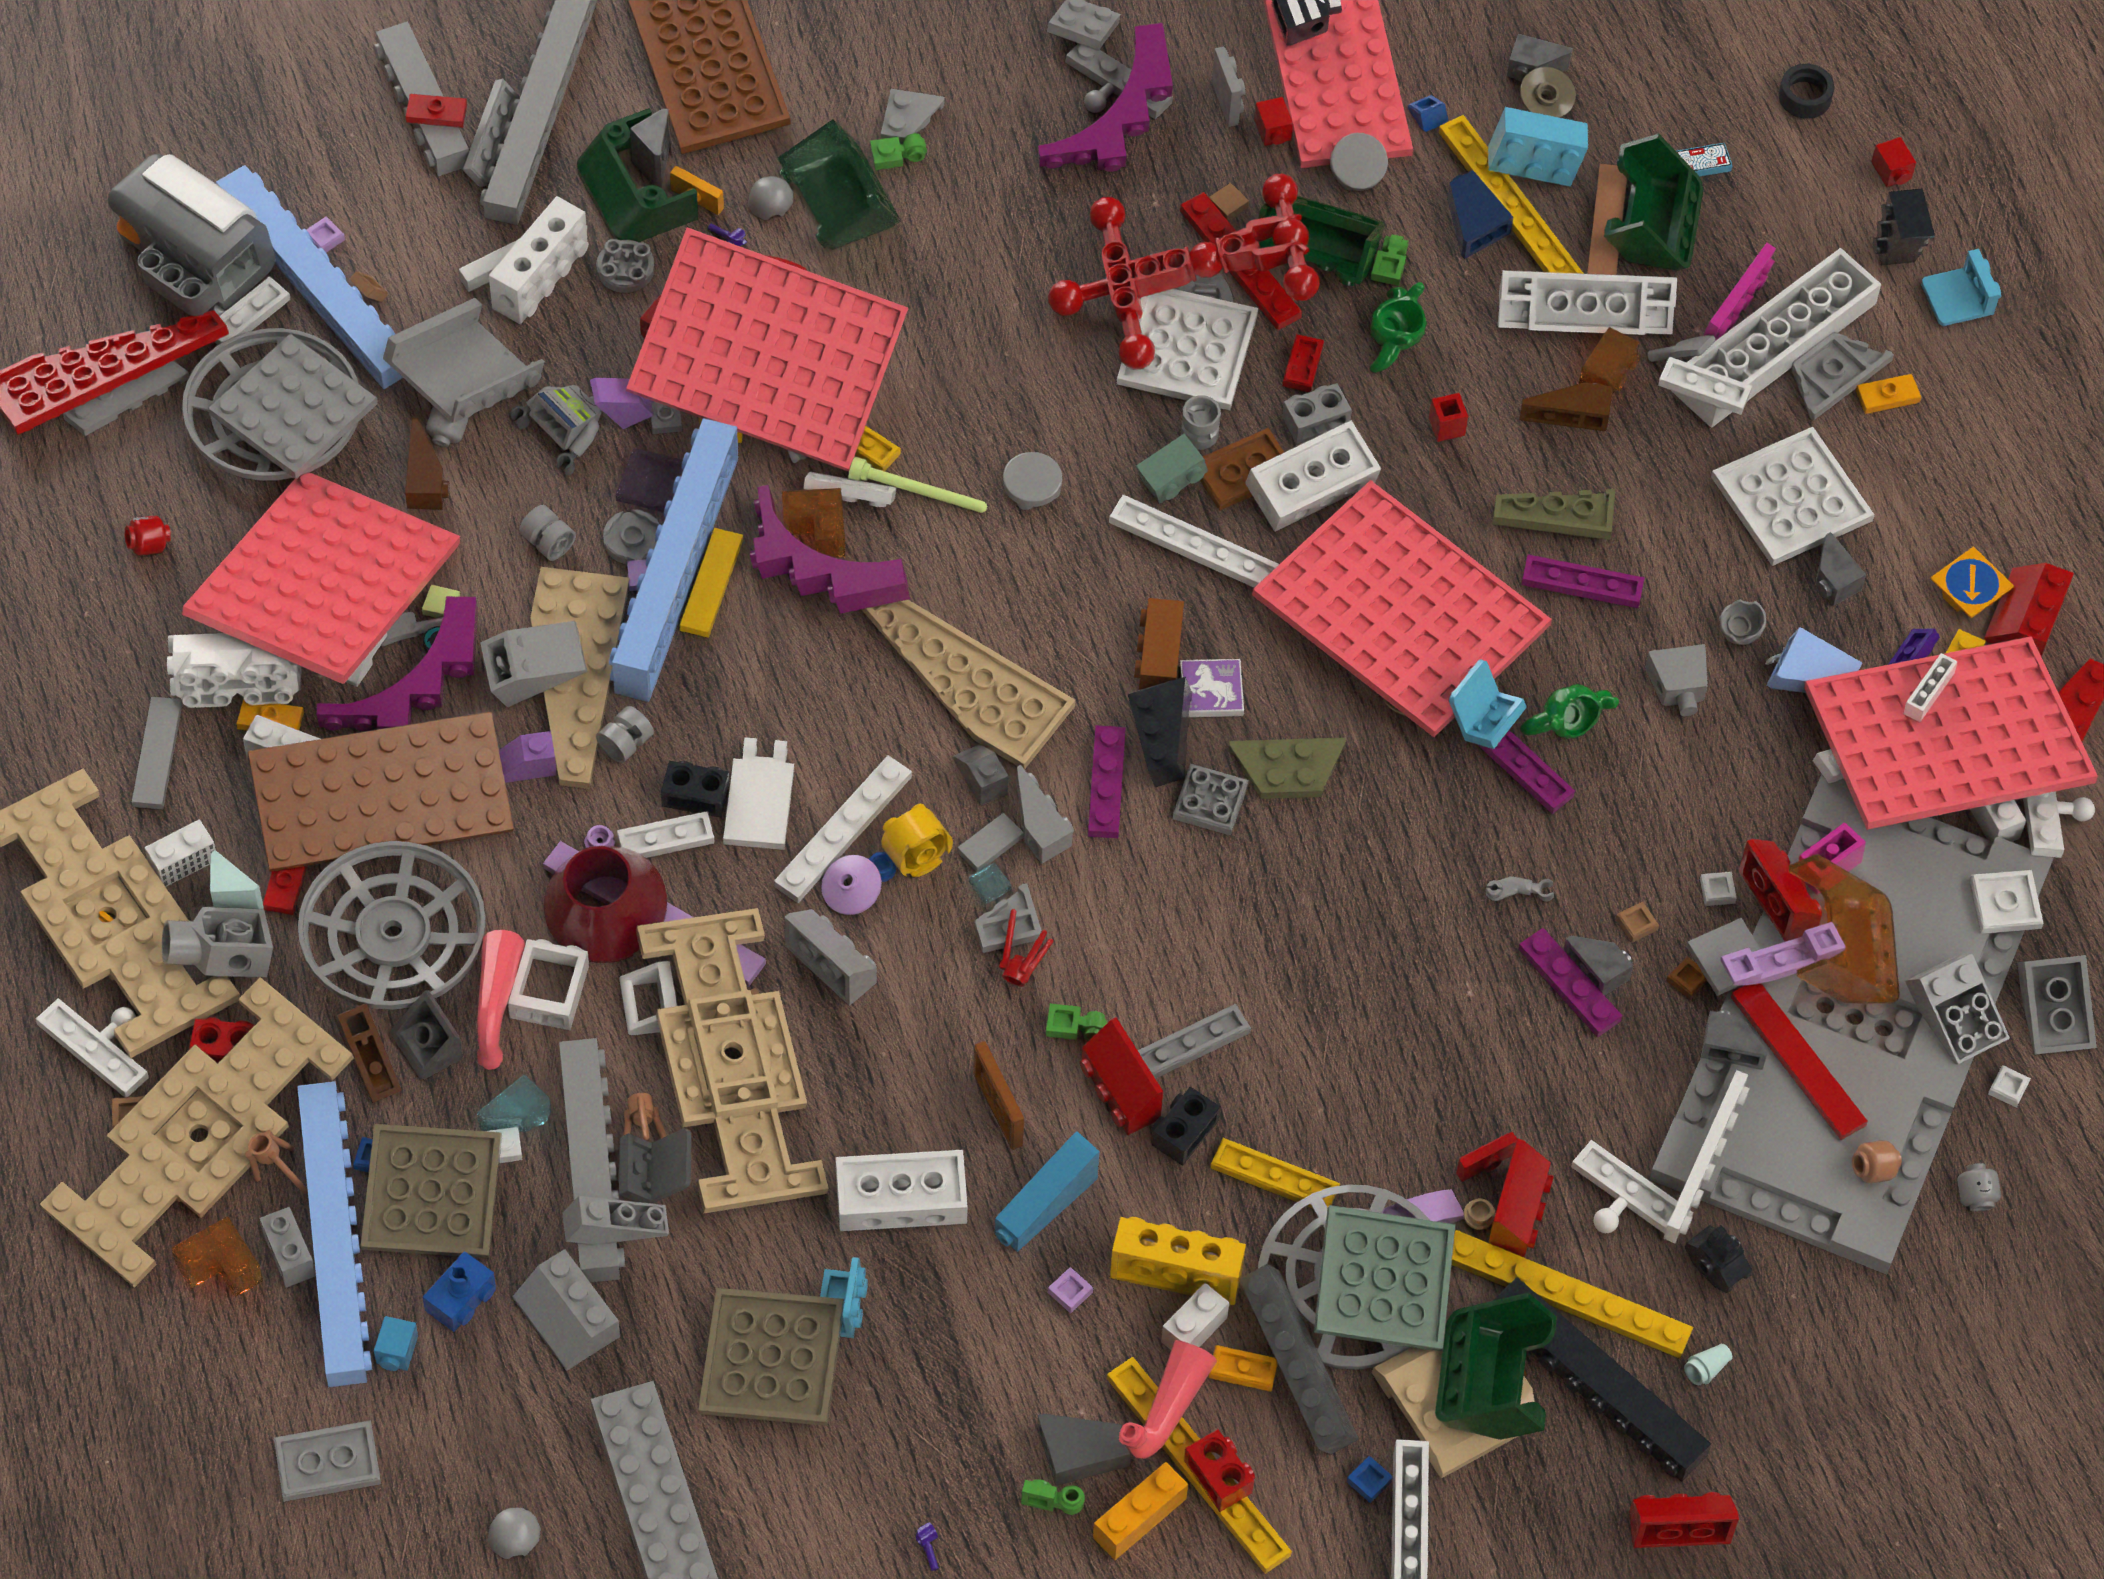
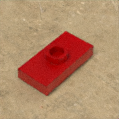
M409 94L405 116L406 123L463 128L467 99Z
M1296 334L1283 379V387L1311 392L1324 347V340Z
M307 866L273 871L271 873L263 901L264 910L294 915Z
M1509 1132L1460 1157L1456 1171L1460 1180L1463 1182L1484 1170L1490 1172L1496 1169L1503 1160L1511 1157L1517 1141L1514 1133Z

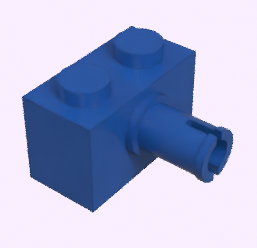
M464 1251L422 1297L424 1310L455 1332L460 1325L464 1326L472 1319L476 1307L482 1301L487 1302L494 1294L496 1289L494 1272Z

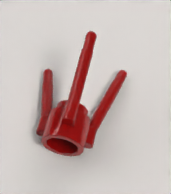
M1012 909L1008 921L1003 958L999 968L1004 970L1002 975L1004 980L1013 985L1024 987L1025 983H1028L1032 972L1053 944V939H1048L1038 952L1047 935V931L1042 930L1027 957L1014 955V958L1010 959L1017 913L1015 909Z

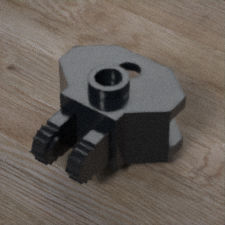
M1709 1225L1686 1242L1685 1250L1693 1265L1715 1288L1728 1294L1732 1291L1735 1283L1742 1278L1747 1279L1751 1276L1753 1270L1744 1255L1741 1242L1734 1235H1729L1722 1225L1717 1228Z

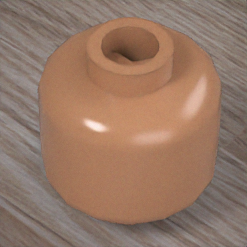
M1885 1140L1861 1144L1852 1157L1853 1170L1865 1183L1892 1180L1896 1177L1902 1163L1899 1151L1895 1149L1893 1144Z

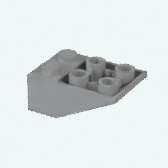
M575 621L507 630L480 642L490 691L507 707L587 672Z
M1972 953L1956 955L1905 980L1917 1009L1955 1064H1960L2010 1039Z

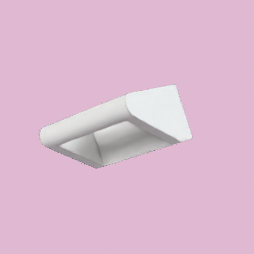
M670 961L656 962L619 977L629 1035L660 1032L656 1015L639 1021L633 985L657 982L661 1009L677 1006Z

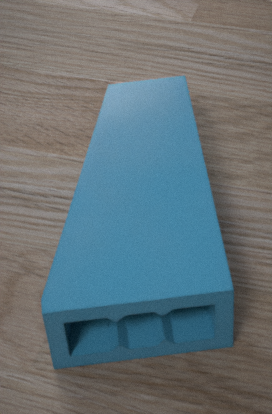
M1076 1131L995 1218V1235L998 1240L1005 1246L1010 1245L1017 1252L1097 1180L1100 1151Z

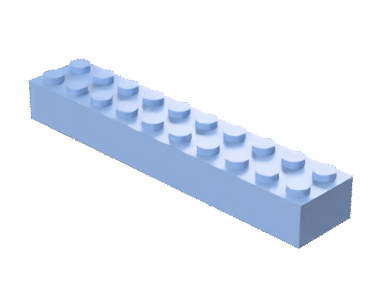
M703 418L699 429L695 428L692 433V449L690 453L686 452L684 455L682 476H677L673 486V493L675 495L673 500H668L664 510V517L666 519L664 524H659L655 534L656 546L648 551L646 573H641L638 578L636 588L638 594L636 598H631L627 610L629 618L627 623L623 622L620 626L618 648L613 647L610 653L609 665H612L610 680L614 681L615 694L649 702L738 461L737 426Z

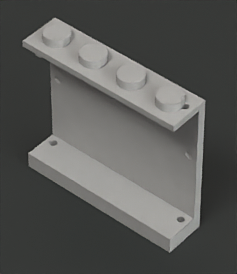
M476 298L388 337L383 359L452 423L463 418H469L474 413L484 408H490L507 397L511 398L528 387H534L539 383L545 362L543 359H540L526 366L478 322L482 304Z

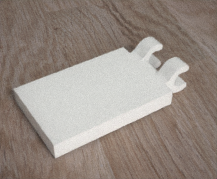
M745 737L743 759L733 758L723 844L785 850L794 777V764L786 763L787 741L775 740L773 758L758 757L757 738Z

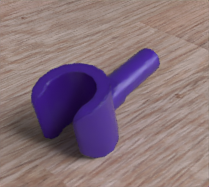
M712 223L708 226V230L726 239V242L740 247L747 243L743 239L746 234L741 228H737L730 233Z
M928 1522L918 1528L916 1541L923 1547L931 1571H936L939 1567L930 1542L937 1539L938 1535L933 1525Z

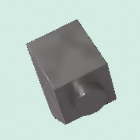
M1518 34L1509 59L1507 77L1523 81L1530 71L1540 67H1552L1562 72L1566 71L1570 66L1573 48Z
M1829 532L1825 536L1821 551L1816 587L1819 594L1823 598H1827L1834 606L1860 592L1866 574L1836 537Z
M979 744L953 756L956 765L980 806L1008 794V774L995 752Z
M1577 936L1566 938L1564 951L1604 995L1630 980L1634 966L1630 955L1624 950L1621 951L1614 942Z
M1710 1011L1705 1029L1701 1058L1763 1070L1768 1049L1743 1018L1727 1011Z

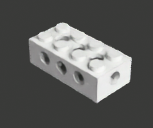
M558 196L554 198L489 274L492 309L520 325L527 316L531 317L535 313L538 303L544 296L548 297L552 293L555 283L561 276L565 277L569 273L572 263L578 257H582L588 249L585 211Z
M1351 420L1250 469L1245 484L1276 532L1359 491L1370 480L1375 483L1381 467Z
M963 1150L836 1157L840 1231L967 1224L968 1206Z

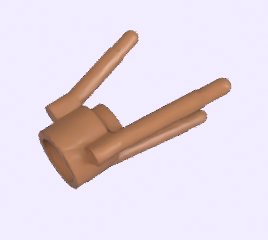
M637 1093L628 1098V1109L624 1111L625 1124L623 1136L628 1133L630 1134L633 1122L635 1125L641 1126L643 1139L648 1140V1124L652 1122V1119L660 1139L667 1136L659 1116V1109L653 1106V1098L650 1094Z
M270 1130L254 1135L249 1141V1150L245 1152V1156L250 1162L255 1181L259 1182L261 1180L257 1161L262 1164L275 1163L303 1194H307L308 1189L279 1157V1146L289 1151H294L295 1147L275 1136Z

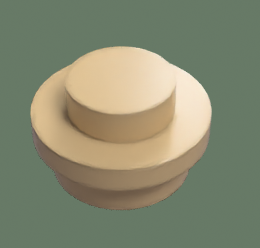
M1478 1198L1472 1200L1465 1206L1464 1220L1474 1229H1486L1493 1224L1496 1214L1495 1209L1485 1199Z

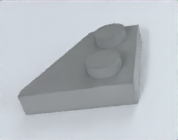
M891 89L881 130V139L899 137L900 144H903L907 135L918 133V131L924 129L929 124L930 117L938 109L941 110L944 107L945 97Z
M1027 883L1019 886L1018 891L1007 900L1002 899L998 902L992 911L984 913L975 920V930L982 953L1004 948L1010 911L1012 909L1017 911L1012 946L1033 942L1039 937L1042 930Z

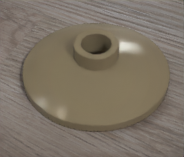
M1540 67L1530 71L1524 77L1520 86V97L1523 105L1529 112L1562 118L1572 109L1576 99V91L1572 81L1565 73L1552 67ZM1541 95H1547L1550 100L1543 99Z

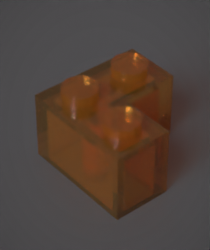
M841 488L781 491L783 526L792 535L814 534V547L816 551L833 558L845 557Z
M228 1216L171 1247L175 1264L190 1288L220 1273L233 1295L237 1297L263 1282L259 1263Z

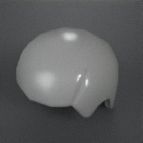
M774 176L764 177L756 181L748 195V208L753 215L763 220H769L774 215L783 217L793 204V191L789 184L782 178Z
M1741 599L1724 608L1719 619L1720 631L1729 642L1738 645H1748L1758 640L1766 627V612L1756 601L1746 602Z
M517 1507L508 1508L496 1515L491 1523L488 1532V1542L492 1551L504 1559H510L518 1555L526 1556L539 1542L541 1527L536 1516L530 1511Z

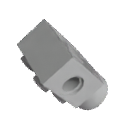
M202 907L194 921H165L162 932V959L164 964L195 965L204 975L216 977L240 976L253 978L267 977L273 945L264 909Z

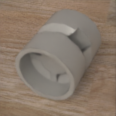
M1197 395L1186 401L1183 407L1181 435L1185 433L1196 449L1204 450L1212 447L1219 437L1221 408L1218 402L1211 397Z
M540 505L531 510L523 519L519 528V533L532 545H536V548L550 561L563 556L571 548L576 538V532L564 521L559 520V517L546 505Z
M626 706L614 717V723H608L596 734V739L609 757L619 763H624L636 752V746H642L654 734V730L649 720L639 710L632 706Z

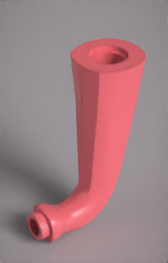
M508 930L487 932L482 941L477 1012L479 1044L477 1059L478 1064L488 1070L498 1068L503 1061V1052L499 1047L501 1023L525 948L523 938L519 934Z
M1179 1340L1174 1341L1144 1427L1128 1422L1122 1426L1119 1432L1120 1443L1125 1445L1133 1456L1143 1459L1149 1458L1165 1444L1217 1363L1216 1358L1198 1346Z

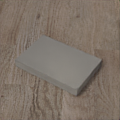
M371 1420L274 1437L284 1502L381 1484Z

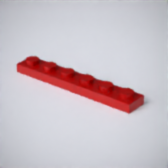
M1205 192L1180 204V212L1205 242L1217 244L1216 238L1221 239L1229 233L1236 232ZM1257 267L1240 271L1229 270L1277 331L1302 318V310L1288 296L1269 270L1259 271Z

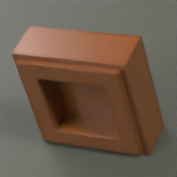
M1688 956L1667 976L1666 980L1689 1000L1708 982L1697 963Z

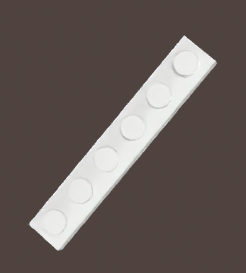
M1122 495L1109 518V523L1254 588L1279 565L1274 561L1125 495Z
M887 755L774 880V887L799 903L822 878L829 866L840 858L912 778V771Z
M1736 1070L1667 1224L1663 1239L1676 1243L1680 1233L1686 1235L1693 1218L1688 1216L1691 1207L1698 1208L1704 1191L1700 1190L1702 1182L1709 1183L1716 1166L1711 1164L1714 1155L1720 1157L1727 1142V1139L1722 1137L1726 1129L1732 1131L1739 1114L1735 1113L1734 1110L1737 1104L1743 1106L1750 1088L1745 1087L1748 1074Z

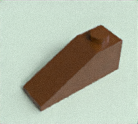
M1580 383L1522 399L1519 420L1606 431L1610 416L1613 386H1606L1600 383Z
M412 418L405 487L407 509L443 510L444 498H449L450 482L444 480L443 468L419 419Z
M367 1004L359 1005L333 1016L346 1049L353 1054L354 1059L352 1061L372 1103L402 1091Z

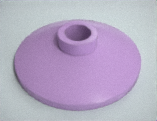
M848 855L836 860L826 870L821 885L822 895L825 902L834 911L844 915H855L864 912L875 903L881 891L882 880L878 868L869 859L859 855ZM852 877V883L849 886H844L845 880Z

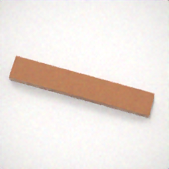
M1600 164L1587 274L1616 275L1619 251L1604 237V229L1609 219L1615 217L1621 221L1623 219L1627 178L1620 173L1615 165Z

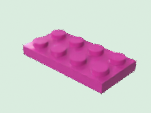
M1766 242L1710 320L1703 336L1714 335L1717 340L1728 329L1731 330L1735 326L1741 311H1745L1753 300L1755 291H1760L1766 282L1767 275L1775 264V261L1772 260L1776 250L1775 247Z

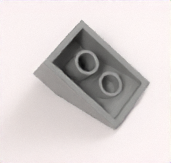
M2086 955L2017 962L2020 991L2034 1055L2097 1048Z

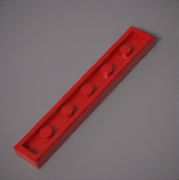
M1761 983L1744 985L1732 992L1731 999L1839 1139L1843 1140L1864 1128L1868 1120Z

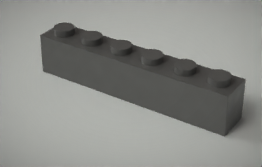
M1266 1264L1239 1279L1318 1449L1333 1454L1359 1440L1280 1271Z

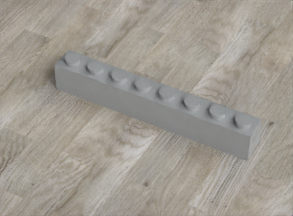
M597 1038L559 1042L574 1200L578 1196L619 1200L618 1190H611V1181H617L615 1162H609L608 1153L614 1152L613 1134H606L605 1125L611 1124L610 1105L603 1106V1096H609L607 1077L601 1078L600 1068H606L604 1049L598 1050ZM617 1242L596 1245L578 1243L580 1270L589 1282L620 1279L619 1268L625 1267L624 1248H617Z

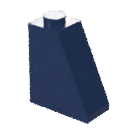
M1473 170L1452 179L1449 184L1447 201L1460 253L1466 259L1511 234L1513 216Z

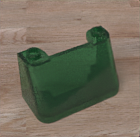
M834 119L778 157L783 167L780 169L781 175L788 184L793 182L799 187L819 223L816 226L818 232L815 236L824 248L829 247L834 250L890 229L901 222L897 211L855 139Z

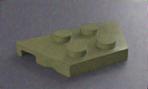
M1346 738L1229 741V752L1231 755H1235L1242 766L1241 770L1247 779L1252 781L1253 788L1261 799L1322 797L1327 781L1335 770L1338 758L1345 749Z

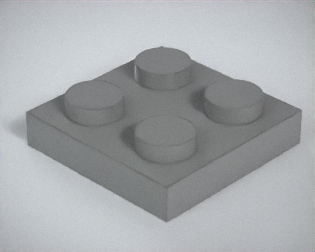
M1065 0L1049 21L1047 32L1099 51L1119 24L1121 14L1113 12L1109 8L1088 3L1085 0Z

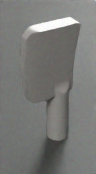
M1705 335L1682 340L1672 347L1650 350L1648 352V359L1653 362L1665 360L1669 357L1701 356L1716 339L1714 335Z
M403 612L387 631V637L381 646L416 637L432 627L441 626L443 617L416 622L413 612Z

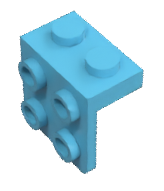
M1979 249L1968 251L1963 268L1927 276L1922 279L1921 286L1941 326L1993 315L1998 299L2001 297L2000 286L1997 282H1994L1990 274L1989 262L1987 259H1983Z
M1481 659L1469 670L1468 674L1451 693L1449 698L1450 706L1464 740L1492 749L1498 745L1527 708L1524 699L1499 692L1487 661Z
M852 1257L850 1272L824 1270L820 1297L841 1298L845 1302L840 1337L854 1338L855 1328H861L863 1309H860V1297H866L868 1279H865L866 1269L861 1267L860 1259Z

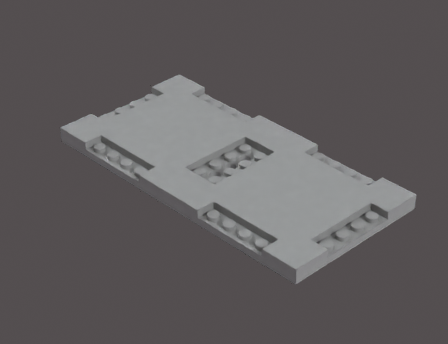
M1821 774L1787 856L1790 860V866L1796 874L1800 854L1844 822L1866 841L1862 863L1817 895L1806 885L1807 892L1812 899L1818 901L1822 909L1819 926L1833 922L1846 948L1836 956L1811 968L1761 984L1868 1120L1867 1125L1845 1139H1839L1731 999L1732 992L1744 986L1741 985L1728 991L1720 1011H1727L1735 1016L1742 1017L1768 1049L1763 1070L1700 1058L1676 1117L1673 1119L1652 1168L1649 1180L1682 1193L1734 1074L1738 1070L1748 1074L1745 1087L1750 1088L1744 1105L1737 1104L1734 1110L1739 1115L1732 1131L1726 1129L1722 1137L1727 1139L1721 1156L1714 1155L1711 1164L1716 1166L1709 1183L1702 1182L1700 1190L1704 1191L1701 1201L1887 1275L1974 1059L1972 1057L1960 1064H1955L1917 1009L1905 980L1956 955L1972 953L1996 1004L2025 930L1981 934L1970 877L1974 874L2032 870L2037 896L2039 897L2053 858L2031 855V849L1997 836H1995L1994 841H1990L1930 817L1867 830L1844 778L1828 783ZM1763 911L1753 933V937L1761 949L1785 942L1766 912ZM1827 1003L1832 1007L1833 1011L1822 1013L1817 1009L1816 1005ZM1855 1014L1860 1017L1862 1022L1858 1025L1850 1024L1845 1016ZM1880 1025L1886 1026L1891 1034L1881 1036L1876 1033L1874 1028ZM1879 1140L1889 1141L1899 1151L1902 1159L1896 1177L1885 1182L1865 1183L1853 1170L1852 1157L1863 1143Z

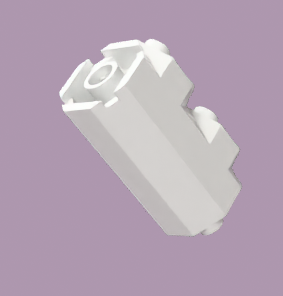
M228 634L168 636L169 653H173V656H167L168 675H174V678H170L171 696L180 697L183 704L187 707L227 706L231 703L232 697L237 693L242 695L244 701L249 705L287 704L292 701L293 695L296 692L301 691L300 665Z

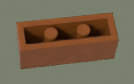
M1148 598L1147 609H1141L1139 627H1145V634H1138L1137 652L1142 653V660H1136L1134 678H1140L1139 690L1177 678L1184 601Z

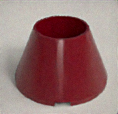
M593 846L585 848L567 859L553 874L544 896V915L550 933L561 946L573 945L588 951V960L594 963H612L632 957L633 953L640 950L636 935L637 926L664 922L668 906L664 882L654 865L639 853L618 846ZM615 877L627 883L624 893L609 905L590 907L576 900L583 886L593 879Z

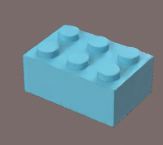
M1505 107L1488 145L1489 171L1571 187L1588 150V124Z

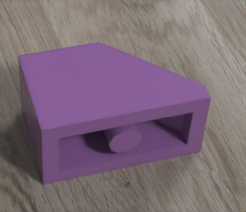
M593 378L590 380L595 405L622 429L654 416L652 409L654 401L626 391L629 379Z
M551 731L520 735L499 750L505 783L557 775Z

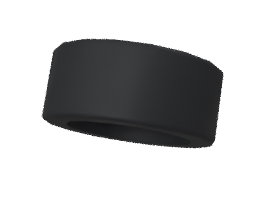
M1806 63L1792 66L1783 75L1778 93L1779 101L1787 112L1799 118H1815L1823 115L1829 109L1835 89L1833 78L1825 69L1814 64ZM1798 82H1808L1820 88L1823 95L1815 100H1805L1793 94L1790 87Z

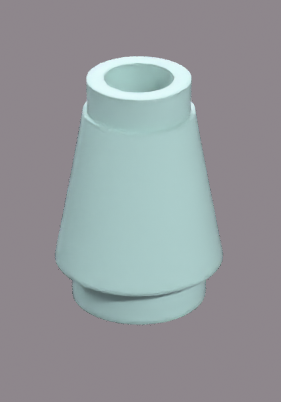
M1719 1344L1690 1356L1684 1366L1685 1373L1695 1385L1709 1384L1723 1367L1732 1360V1353L1725 1344Z

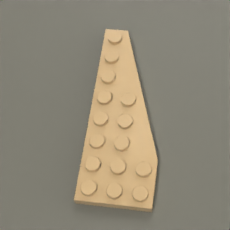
M541 567L530 617L531 626L575 621L587 668L586 673L543 692L549 728L552 735L559 785L590 789L598 750L596 734L602 729L611 683L612 665H609V657L612 648L618 647V634L623 622L630 578Z
M910 600L861 609L973 740L1017 767L1021 765L1024 770L1075 707V699Z

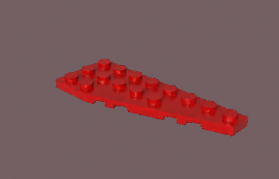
M213 310L199 316L180 318L177 324L167 327H161V324L150 326V331L135 334L134 330L91 340L89 344H86V347L71 350L70 346L59 348L60 353L46 357L43 353L32 355L0 370V412L17 435L73 408L84 405L96 397L111 392L121 385L136 380L144 374L163 367L167 363L188 355L209 343L217 341L229 334L227 325Z

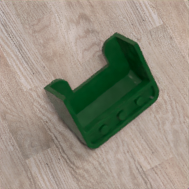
M1660 134L1622 144L1617 159V167L1620 173L1632 183L1627 215L1624 223L1616 217L1609 219L1604 229V237L1630 263L1674 271L1689 268L1692 261L1703 198L1701 178Z
M1297 196V200L1292 205L1294 214L1302 216L1301 222L1309 231L1307 247L1310 251L1304 255L1305 261L1316 263L1318 268L1325 271L1336 269L1335 276L1339 278V282L1348 286L1360 285L1369 273L1385 224L1368 216ZM1265 203L1260 209L1258 219L1277 216L1276 210ZM1273 237L1259 242L1260 249L1275 246Z
M1530 1293L1472 1305L1454 1311L1446 1323L1435 1409L1437 1419L1449 1428L1498 1440L1544 1431L1545 1409L1537 1402L1521 1404L1526 1352L1542 1348L1553 1339L1557 1316Z

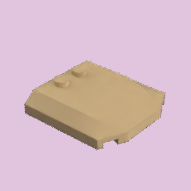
M1411 1347L1373 1367L1371 1373L1388 1399L1394 1398L1420 1440L1429 1441V1461L1440 1478L1449 1475L1516 1438L1498 1440L1449 1428L1439 1421L1436 1417L1435 1409L1443 1350L1435 1351ZM1525 1376L1523 1378L1521 1404L1534 1402L1533 1388Z

